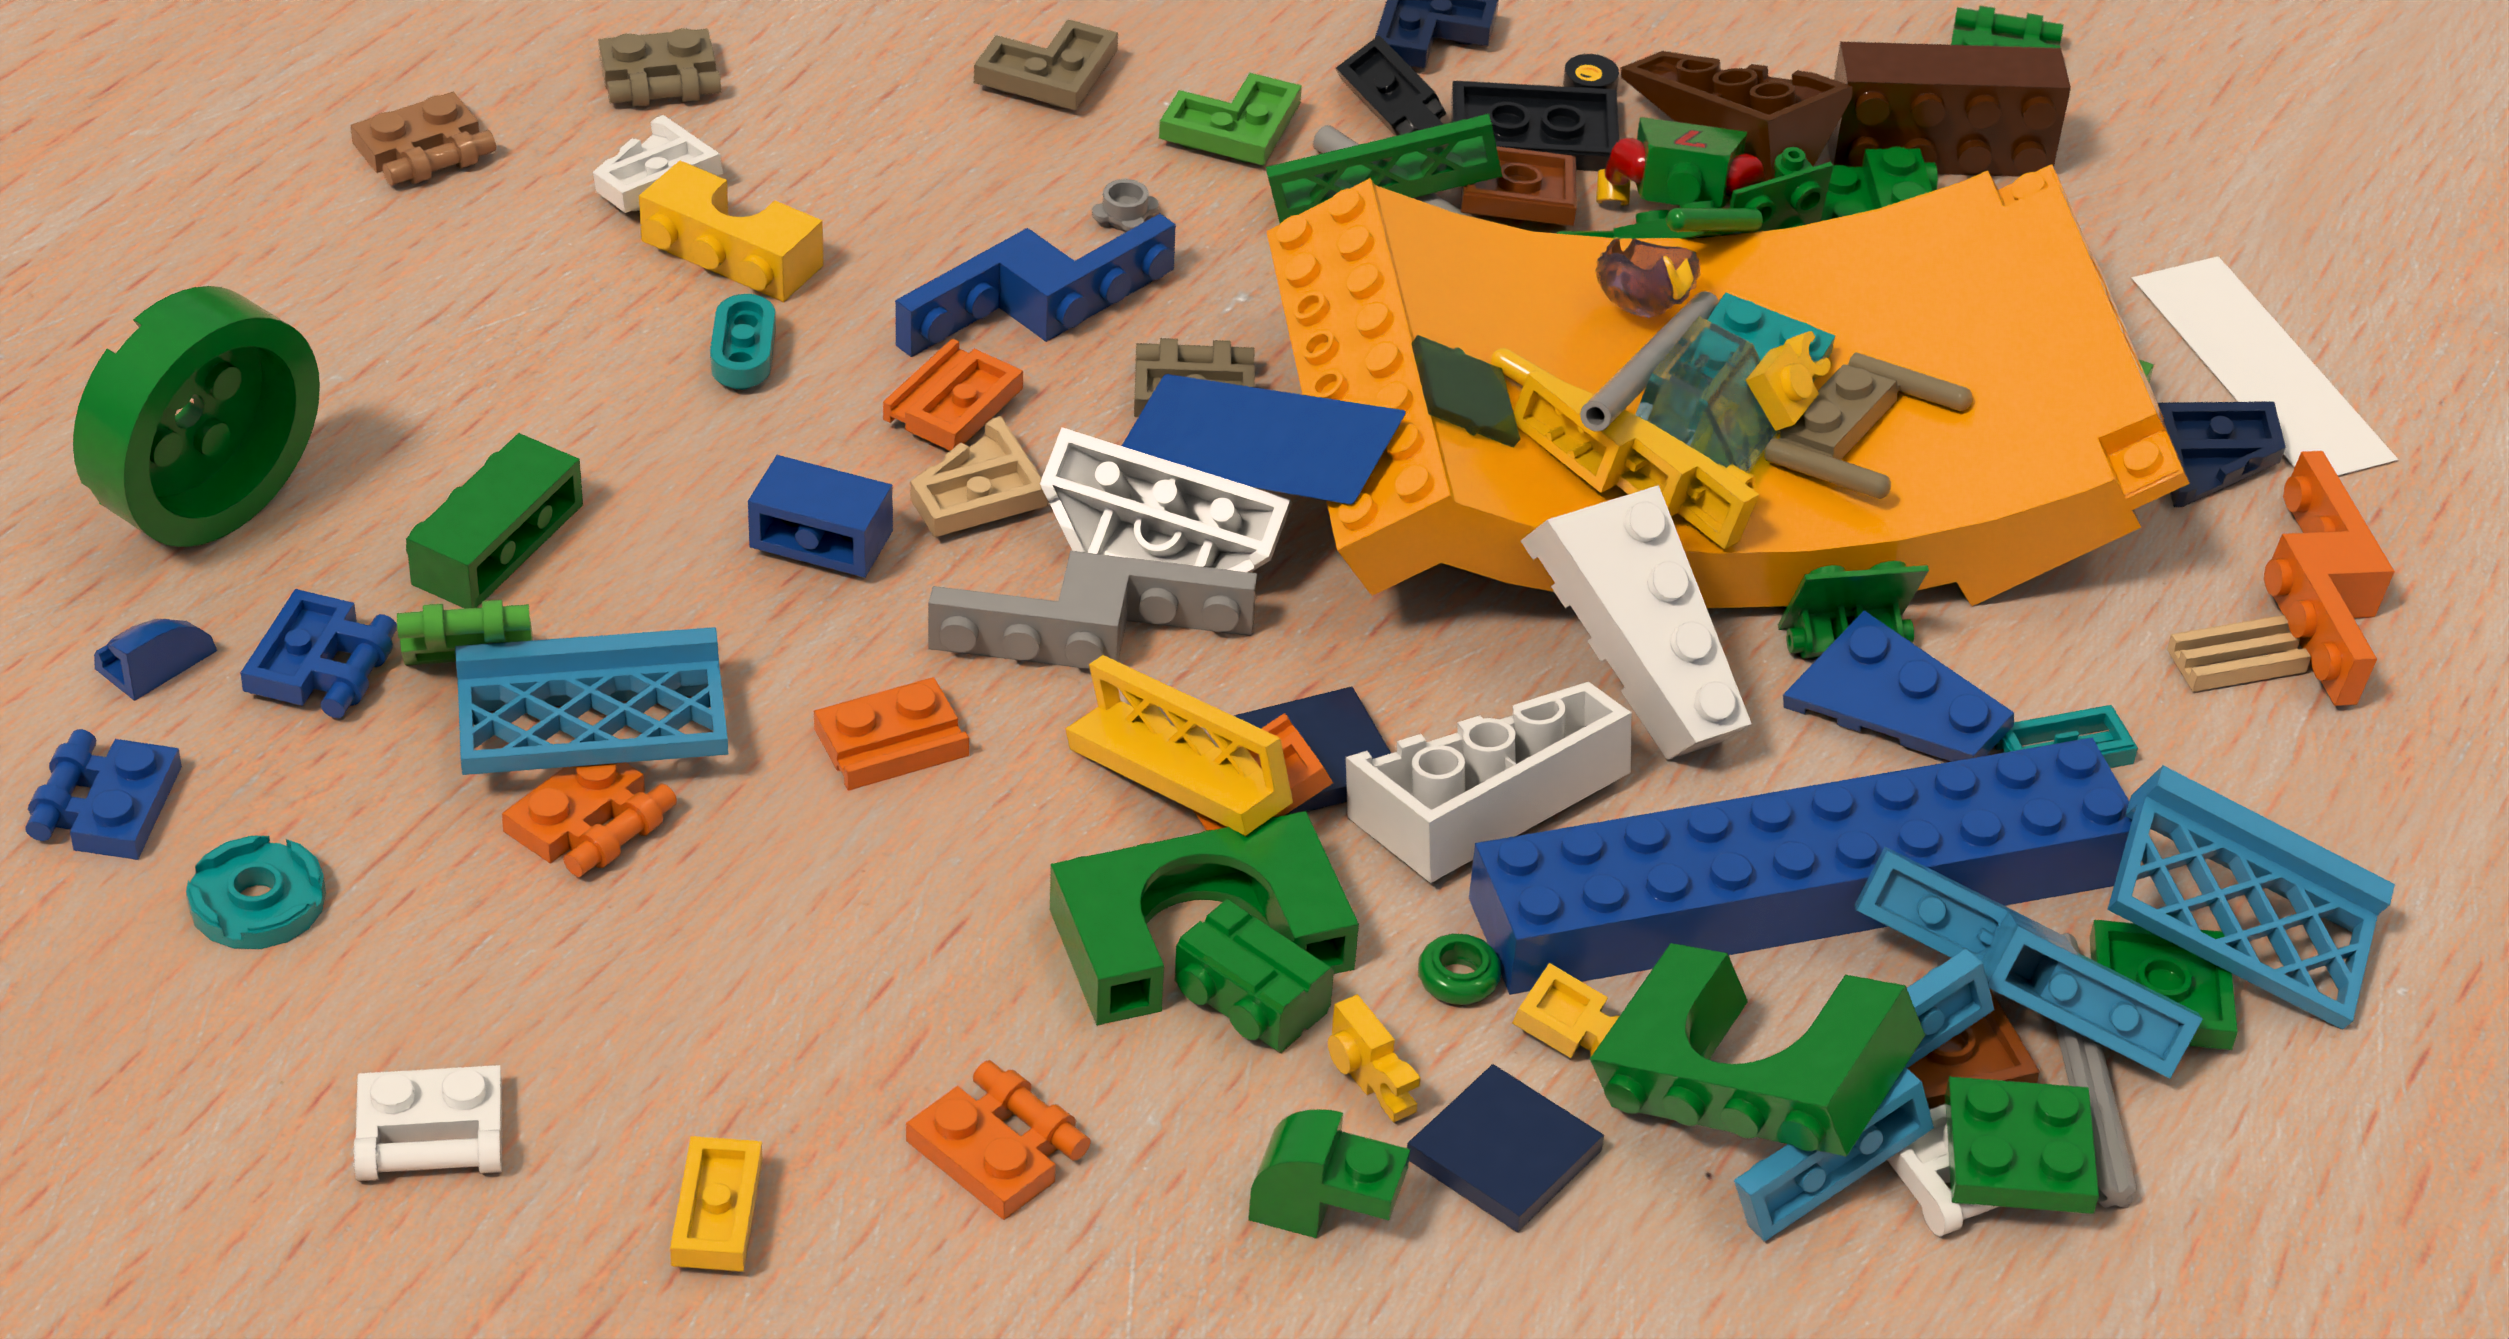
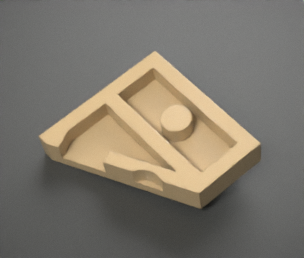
M1001 416L992 418L985 424V436L971 447L961 442L945 454V458L941 463L928 467L910 481L911 501L934 538L1048 506V500L1040 485L1041 476Z

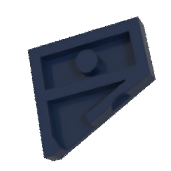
M2274 401L2158 403L2164 417L2163 422L2190 484L2171 492L2174 507H2184L2276 465L2282 459L2286 446Z

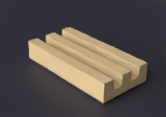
M2285 615L2174 633L2170 636L2167 651L2193 692L2305 673L2311 658L2306 648L2298 649L2300 639L2295 638L2291 632L2287 633L2288 620Z

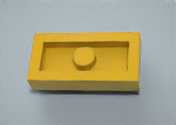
M690 1137L670 1245L671 1266L744 1272L763 1161L762 1141Z

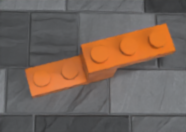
M2301 451L2293 473L2285 483L2283 498L2287 509L2292 512L2303 533H2286L2281 535L2272 559L2266 564L2263 580L2268 593L2273 596L2282 614L2287 618L2291 634L2295 638L2300 639V646L2302 649L2306 648L2310 654V663L2314 675L2323 684L2334 706L2357 705L2375 666L2377 657L2354 618L2376 616L2395 571L2323 451Z

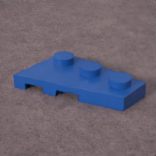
M1863 611L1783 694V706L1786 709L1805 714L1807 709L1837 718V725L1858 732L1861 731L1862 727L1897 737L1902 746L1948 761L1986 756L2014 726L2013 711L1866 611Z

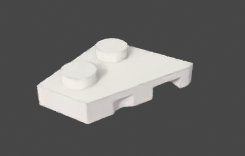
M661 115L651 121L652 135L641 144V140L630 139L620 148V152L615 157L607 159L593 171L595 189L598 194L625 213L640 211L639 195L679 160L716 176L723 174L720 153L665 115Z

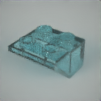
M1700 316L1697 317L1652 372L1635 414L1707 456L1715 463L1721 464L1726 468L1733 464L1747 473L1752 470L1765 453L1768 442L1772 438H1776L1780 433V430H1774L1745 381L1761 361L1754 345Z

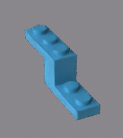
M1886 846L1854 904L1856 911L1950 958L1967 949L1983 963L1990 989L2170 1079L2203 1019L2198 1012L2076 952L2066 936Z
M1967 949L1942 965L1935 967L1924 977L1907 987L1925 1036L1847 1157L1818 1150L1805 1151L1787 1144L1768 1158L1754 1164L1750 1170L1734 1180L1747 1224L1764 1242L1934 1129L1922 1081L1907 1068L1994 1011L1983 963Z

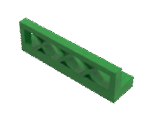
M1489 114L1266 167L1279 223L1291 216L1299 215L1332 198L1338 192L1352 188L1370 178L1379 187L1415 198L1503 177Z

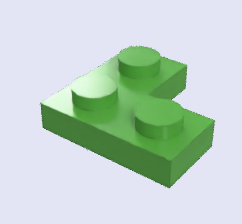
M1249 73L1231 103L1179 90L1160 119L1159 139L1178 143L1191 149H1201L1232 157L1241 162H1252L1264 166L1301 103L1302 85Z

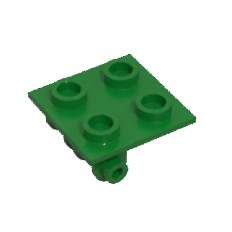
M1797 147L1784 149L1783 153L1779 154L1775 159L1774 168L1776 171L1774 179L1733 191L1729 208H1756L1761 212L1763 218L1762 225L1757 231H1741V234L1793 228L1820 222L1834 165L1828 162L1813 167L1805 158L1806 155L1803 150Z
M1887 561L1879 563L1868 570L1845 571V568L1842 566L1831 565L1817 568L1809 574H1805L1778 623L1779 630H1787L1786 642L1789 653H1799L1803 659L1820 657L1863 611H1866L1913 643V623L1911 619L1902 620L1901 616L1929 571L1928 565L1906 567V564L1901 561Z

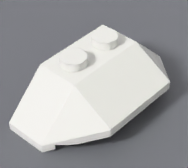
M1061 428L1040 482L1042 490L1054 511L1072 551L1252 572L1271 560L1292 505L1291 499L1065 428Z

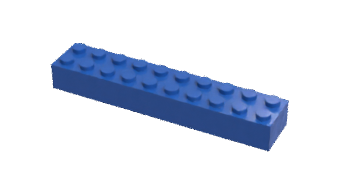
M2092 737L1475 843L1469 900L1487 943L1494 948L1501 962V976L1509 995L1531 991L1549 963L1583 982L1653 969L1670 943L1733 955L1888 927L1856 911L1854 907L1885 846L2004 906L2112 887L2115 884L2132 819L2125 816L2129 800Z

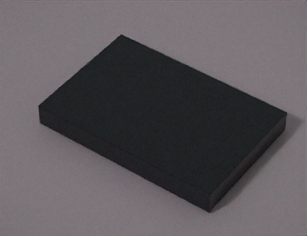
M1472 81L1452 82L1451 123L1489 114L1496 146L1572 155L1576 157V170L1599 171L1606 168L1611 151L1619 141L1617 90Z

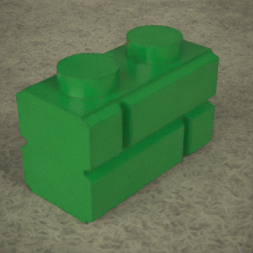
M1228 899L1206 916L1204 922L1199 921L1180 937L1178 944H1176L1174 981L1178 983L1182 993L1191 1002L1197 1005L1207 1003L1230 1019L1235 1030L1244 1038L1249 1040L1259 1038L1280 1053L1301 1036L1303 1029L1308 1030L1324 1017L1331 1006L1334 969Z

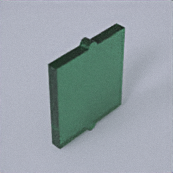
M1417 335L1411 345L1428 414L1465 428L1473 436L1480 434L1514 448L1520 440V435L1502 368L1469 356L1461 348L1456 347L1452 349Z

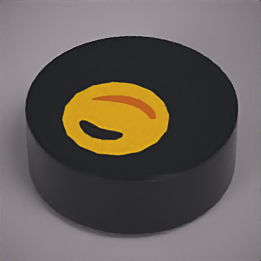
M1581 54L1574 56L1565 64L1563 87L1617 90L1619 68L1612 60L1601 55Z

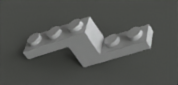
M1070 551L1059 601L933 586L928 602V649L1090 669L1089 664L1102 655L1117 662L1119 661L1127 621L1251 636L1255 616L1257 573Z

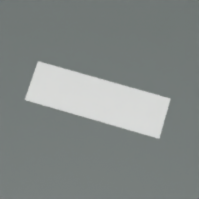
M2219 256L2131 277L2238 402H2275L2286 446L2283 455L2294 468L2301 451H2323L2338 476L2399 460Z

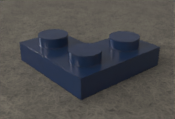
M1387 0L1375 37L1380 35L1409 66L1426 68L1435 37L1453 40L1464 45L1479 44L1488 46L1497 18L1499 0Z

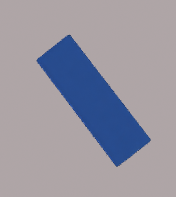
M1165 374L1122 446L1253 488L1351 505L1359 496L1406 412L1400 409Z

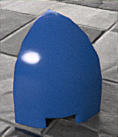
M153 619L132 626L112 638L107 645L94 653V666L96 671L135 701L218 650L210 634L188 621Z

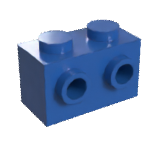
M776 455L748 500L750 548L866 578L893 532V485Z

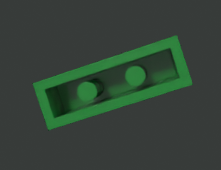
M518 433L499 452L491 454L484 466L466 483L455 488L448 499L434 513L412 529L406 538L411 585L464 609L478 608L482 601H485L583 506L580 459Z

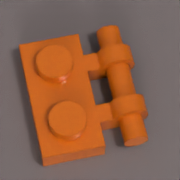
M628 763L564 767L502 813L503 832L550 864L570 849L571 851L564 856V864L574 876L581 877L594 866L604 868L620 855V847L636 834L646 836L662 824L663 814L677 804V798L673 790L663 783L646 794L644 774ZM612 817L614 818V819L611 820L609 823H607L605 826L602 825V824H604L606 821H608L610 818H612Z
M986 1060L976 1069L973 1075V1082L987 1092V1094L976 1101L959 1086H956L906 1122V1141L1000 1218L1005 1220L1055 1182V1163L1048 1158L1049 1155L1058 1149L1072 1161H1077L1087 1152L1091 1140L1075 1127V1117L1058 1104L1051 1106L1045 1104L1031 1092V1083L1013 1069L1004 1071L991 1060ZM1013 1114L1031 1127L1022 1136L1004 1123Z

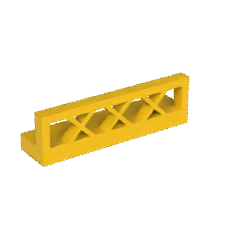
M1102 655L1089 664L1098 707L1065 728L1070 750L1245 836L1293 803L1280 737L1107 656ZM1119 690L1122 692V694L1125 696V698L1128 700L1131 706L1121 701ZM1158 707L1162 708V710L1165 712V714L1168 716V718L1171 720L1174 726L1170 724V722L1167 720V718L1164 716V714ZM1202 728L1207 730V732L1210 734V736L1213 738V740L1219 747H1216L1214 745V743L1211 741V739L1208 737V735ZM1247 749L1259 754L1261 767Z

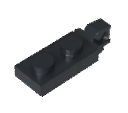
M1380 35L1335 68L1341 80L1395 136L1444 125L1439 119L1447 113L1435 91Z

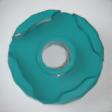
M248 836L223 843L201 858L195 866L196 874L191 879V882L188 879L186 896L195 927L211 941L234 949H264L289 942L308 930L323 911L326 888L324 875L318 859L303 845L286 839L287 846L280 843H270L269 836ZM256 885L272 888L267 893L259 896L241 894L245 889Z

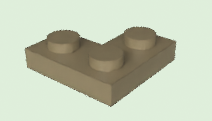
M1067 19L1047 49L996 35L974 64V83L995 88L1003 93H1013L1043 101L1055 107L1077 110L1118 51V32Z

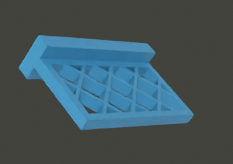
M716 627L455 646L462 775L729 755ZM656 703L672 710L670 714L660 721L644 714L645 711ZM591 708L607 715L594 726L578 719V717ZM525 713L541 720L527 731L512 724V722ZM692 720L713 732L684 734L678 730ZM626 725L642 733L636 738L618 739L612 736ZM560 730L575 738L570 743L551 744L546 741ZM492 736H496L509 743L503 748L475 750L476 747Z
M2162 765L2130 797L2125 816L2132 819L2107 910L2343 1030L2353 1022L2377 917L2390 906L2395 884ZM2150 829L2173 840L2180 854L2162 859L2149 836ZM2208 858L2230 869L2238 884L2220 889L2205 859ZM2187 865L2202 895L2184 900L2168 870ZM2150 876L2166 906L2156 909L2132 897L2136 880ZM2267 888L2288 899L2297 914L2279 919L2263 889ZM2245 895L2261 925L2243 930L2227 900ZM2209 906L2225 937L2214 939L2201 932L2191 911ZM2321 918H2325L2351 931L2350 945L2337 949ZM2303 924L2319 955L2301 960L2285 931L2286 929ZM2267 936L2284 967L2273 969L2261 963L2249 941ZM2326 966L2339 990L2337 1000L2320 993L2308 971Z

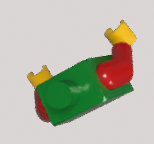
M1640 117L1637 139L1624 138L1618 141L1611 151L1606 168L1598 171L1596 203L1602 204V201L1615 200L1621 201V206L1629 205L1632 181L1636 184L1640 198L1646 201L1673 205L1714 201L1715 208H1724L1731 199L1734 190L1765 181L1764 167L1757 157L1744 154L1746 131Z

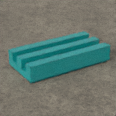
M2112 705L2014 722V726L1995 745L1996 750L2004 749L2003 753L2093 737L2110 768L2134 764L2138 750L2137 745Z

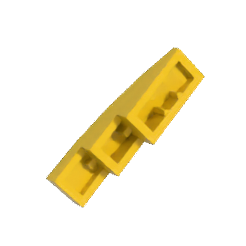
M1538 370L1527 374L1510 421L1597 491L1602 493L1617 485L1627 494H1632L1659 485L1671 516L1677 513L1680 514L1724 550L1740 541L1760 494L1707 456L1656 425L1625 409L1606 429L1602 431L1589 430L1582 423L1580 412L1582 407L1595 394Z

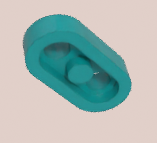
M738 294L726 298L718 305L714 320L710 359L711 373L719 383L733 389L743 390L756 386L768 378L772 365L776 320L775 308L766 298L754 294Z

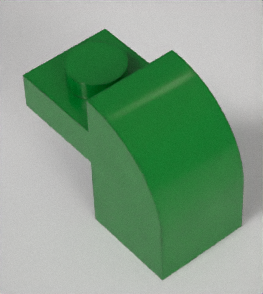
M1313 1109L1293 1113L1284 1118L1273 1131L1251 1187L1248 1220L1316 1239L1329 1205L1390 1220L1409 1167L1410 1149L1343 1132V1112Z

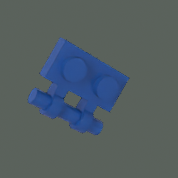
M295 589L240 672L243 691L301 706L305 704L313 689L325 691L327 693L320 705L322 710L330 717L341 718L349 706L356 705L361 701L369 688L367 677L374 667L382 666L393 649L391 639L397 631V624L391 617L384 614L376 615L370 625L357 623L355 604L353 602ZM338 651L351 654L346 663L333 661L332 659Z
M83 729L74 730L68 742L57 747L49 763V769L52 774L46 785L39 786L36 789L29 803L28 810L31 816L25 830L33 839L46 841L50 839L55 828L70 829L72 846L75 851L138 860L182 767L179 748L115 739L106 757L92 755L97 743L95 736ZM76 786L91 788L86 799L71 796Z

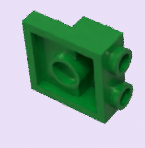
M1903 147L1865 149L1862 167L1833 166L1820 221L1876 210L1937 190L1938 173L1935 162H1924L1920 149H1906Z

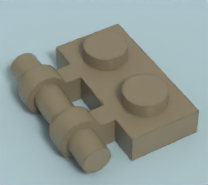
M677 29L666 33L645 35L622 34L617 37L598 39L599 58L605 87L608 91L609 103L631 102L632 107L650 105V100L681 97L682 102L699 101L700 95L721 93L719 71H716V61L708 29Z
M1160 338V344L1136 343L1134 417H1139L1165 374L1255 387L1254 347H1231V341L1213 340V346L1178 345V339Z

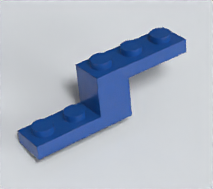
M1158 214L1075 261L1032 230L1026 228L895 300L896 346L910 357H913L973 322L986 317L998 308L1047 342L1174 270L1176 224L1162 214Z

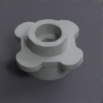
M1119 179L1105 186L1103 202L1093 206L1092 216L1098 222H1109L1115 229L1129 231L1142 224L1149 214L1156 213L1159 203L1155 197L1149 196L1148 189L1142 183L1131 179Z

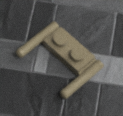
M1856 352L1851 356L1848 365L1843 364L1818 390L1819 395L1796 424L1780 429L1781 437L1779 439L1772 438L1768 442L1765 449V460L1859 493L1882 499L1891 490V480L1887 475L1841 459L1897 401L1898 392L1958 411H1964L1971 405L1972 392L1967 387Z

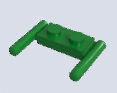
M1701 201L1679 205V208L1672 210L1635 214L1636 224L1613 228L1614 231H1559L1556 234L1620 239L1707 238L1741 234V231H1757L1762 225L1763 218L1761 212L1756 208H1715L1714 201Z

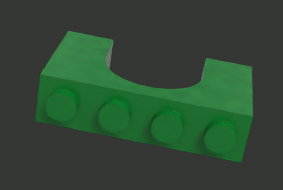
M1306 811L1272 817L1246 836L1234 831L1230 827L1051 863L1050 912L1096 1026L1162 1012L1164 964L1147 923L1162 910L1182 902L1193 900L1224 902L1228 899L1333 968L1334 974L1355 970L1359 923Z
M1670 943L1590 1058L1611 1107L1630 1114L1643 1113L1675 1120L1686 1126L1699 1125L1732 1132L1743 1138L1756 1137L1793 1145L1805 1151L1818 1150L1847 1157L1925 1036L1906 985L1844 975L1813 1024L1795 1043L1779 1053L1754 1062L1739 1064L1720 1063L1710 1059L1748 1003L1747 997L1728 953Z

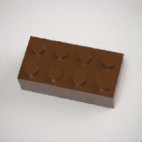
M1840 41L1834 80L1851 85L1853 97L1827 142L1830 161L1833 165L1862 167L1865 149L1903 147L1906 149H1920L1924 162H1935L1938 174L1978 175L1988 170L1991 176L2020 177L2023 174L2036 172L2051 164L2054 167L2071 90L2061 48Z

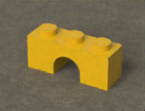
M681 160L639 195L642 242L779 301L785 302L824 266L823 220L775 200L763 211L747 217L729 216L727 180Z

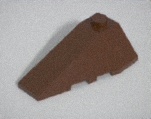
M1660 51L1620 67L1621 78L1675 122L1746 131L1744 154L1753 155L1762 162L1765 181L1775 178V159L1788 147H1797L1803 150L1806 155L1805 158L1814 166L1853 97L1851 85L1812 72L1797 70L1792 74V80L1769 77L1768 66L1751 64L1747 68L1721 70L1719 59Z

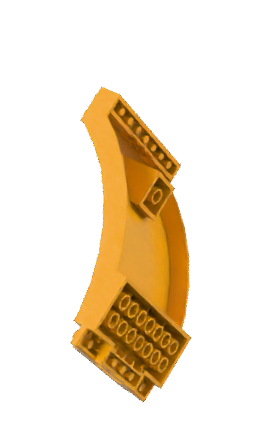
M2052 164L2036 172L2023 174L2014 183L1999 190L1987 170L1962 182L1876 210L1793 228L1707 238H1634L1633 254L1625 270L1618 278L1613 274L1607 258L1608 246L1613 238L1533 232L1474 218L1379 187L1374 184L1371 178L1352 188L1338 192L1332 198L1299 215L1291 216L1279 225L1266 231L1302 394L1400 409L1406 412L1356 501L1349 505L1326 500L1337 551L1371 596L1439 563L1505 583L1554 592L1551 586L1555 582L1537 557L1534 560L1531 558L1521 540L1547 519L1628 494L1617 485L1600 493L1510 421L1523 386L1492 367V354L1500 348L1509 349L1564 382L1596 394L1696 294L1704 291L1714 294L1719 301L1725 292L1835 335L1832 352L1828 358L1831 362L1830 369L1827 374L1816 378L1813 382L1817 391L1843 364L1848 365L1851 356L1858 352L1967 387L1972 392V403L1964 411H1958L1902 392L1897 393V401L1841 459L1887 475L1890 478L1891 490L1889 494L1882 499H1877L1766 461L1765 449L1768 442L1772 438L1779 439L1781 437L1780 430H1774L1767 416L1676 380L1679 363L1691 346V342L1625 410L1656 425L1707 456L1715 463L1721 464L1726 468L1733 464L1755 477L1753 490L1760 495L1740 541L1725 550L1677 513L1671 516L1706 608L1788 606L1804 575L1817 568L1836 565L1844 567L1845 571L1868 570L1879 563L1887 561H1901L1906 564V567L1928 565L1929 571L1918 590L1957 582L1972 607L2142 528L2134 509L2190 484L2163 422L2164 417L2101 270L2088 247L2058 174ZM1620 239L1622 251L1630 244L1632 239ZM1663 256H1668L1671 259L1675 271L1685 258H1688L1694 279L1691 287L1679 300L1673 298V286Z

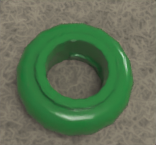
M1452 933L1440 936L1426 945L1418 960V976L1425 990L1436 999L1449 1004L1469 1005L1481 1002L1494 992L1501 979V962L1494 948L1484 940L1469 934ZM1453 964L1465 965L1472 968L1474 972L1458 974L1447 970L1445 967Z

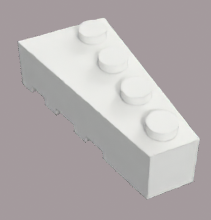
M1659 485L1547 519L1521 540L1531 558L1534 560L1538 557L1555 582L1551 588L1565 608L1568 606L1572 607L1592 637L1588 640V643L1599 660L1603 661L1606 659L1624 685L1621 690L1622 694L1666 760L1721 743L1752 724Z
M1585 682L1513 705V715L1506 718L1483 719L1479 715L1457 722L1458 733L1426 742L1422 734L1397 741V752L1372 759L1368 751L1345 757L1348 818L1428 882L1432 883L1472 861L1475 843L1517 836L1631 773L1632 712L1590 682Z

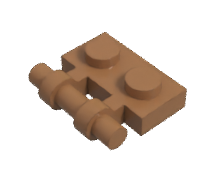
M454 91L444 95L429 97L425 101L398 110L379 113L373 118L350 125L352 143L376 173L383 171L385 179L390 186L407 180L412 184H416L430 179L434 171L452 165L464 168L476 164L479 156L496 151V142L491 131L479 132L478 120Z

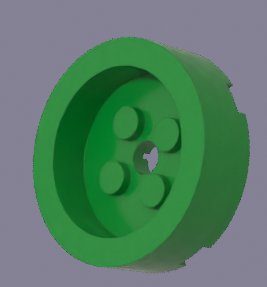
M201 286L179 291L154 303L133 319L139 328L126 340L116 354L108 348L106 349L91 373L83 391L73 432V454L81 483L91 489L99 504L154 540L176 547H191L215 541L237 530L257 515L276 496L296 468L310 439L319 404L320 381L317 361L312 348L302 334L291 325L230 289L216 286ZM182 409L177 415H175L177 410Z

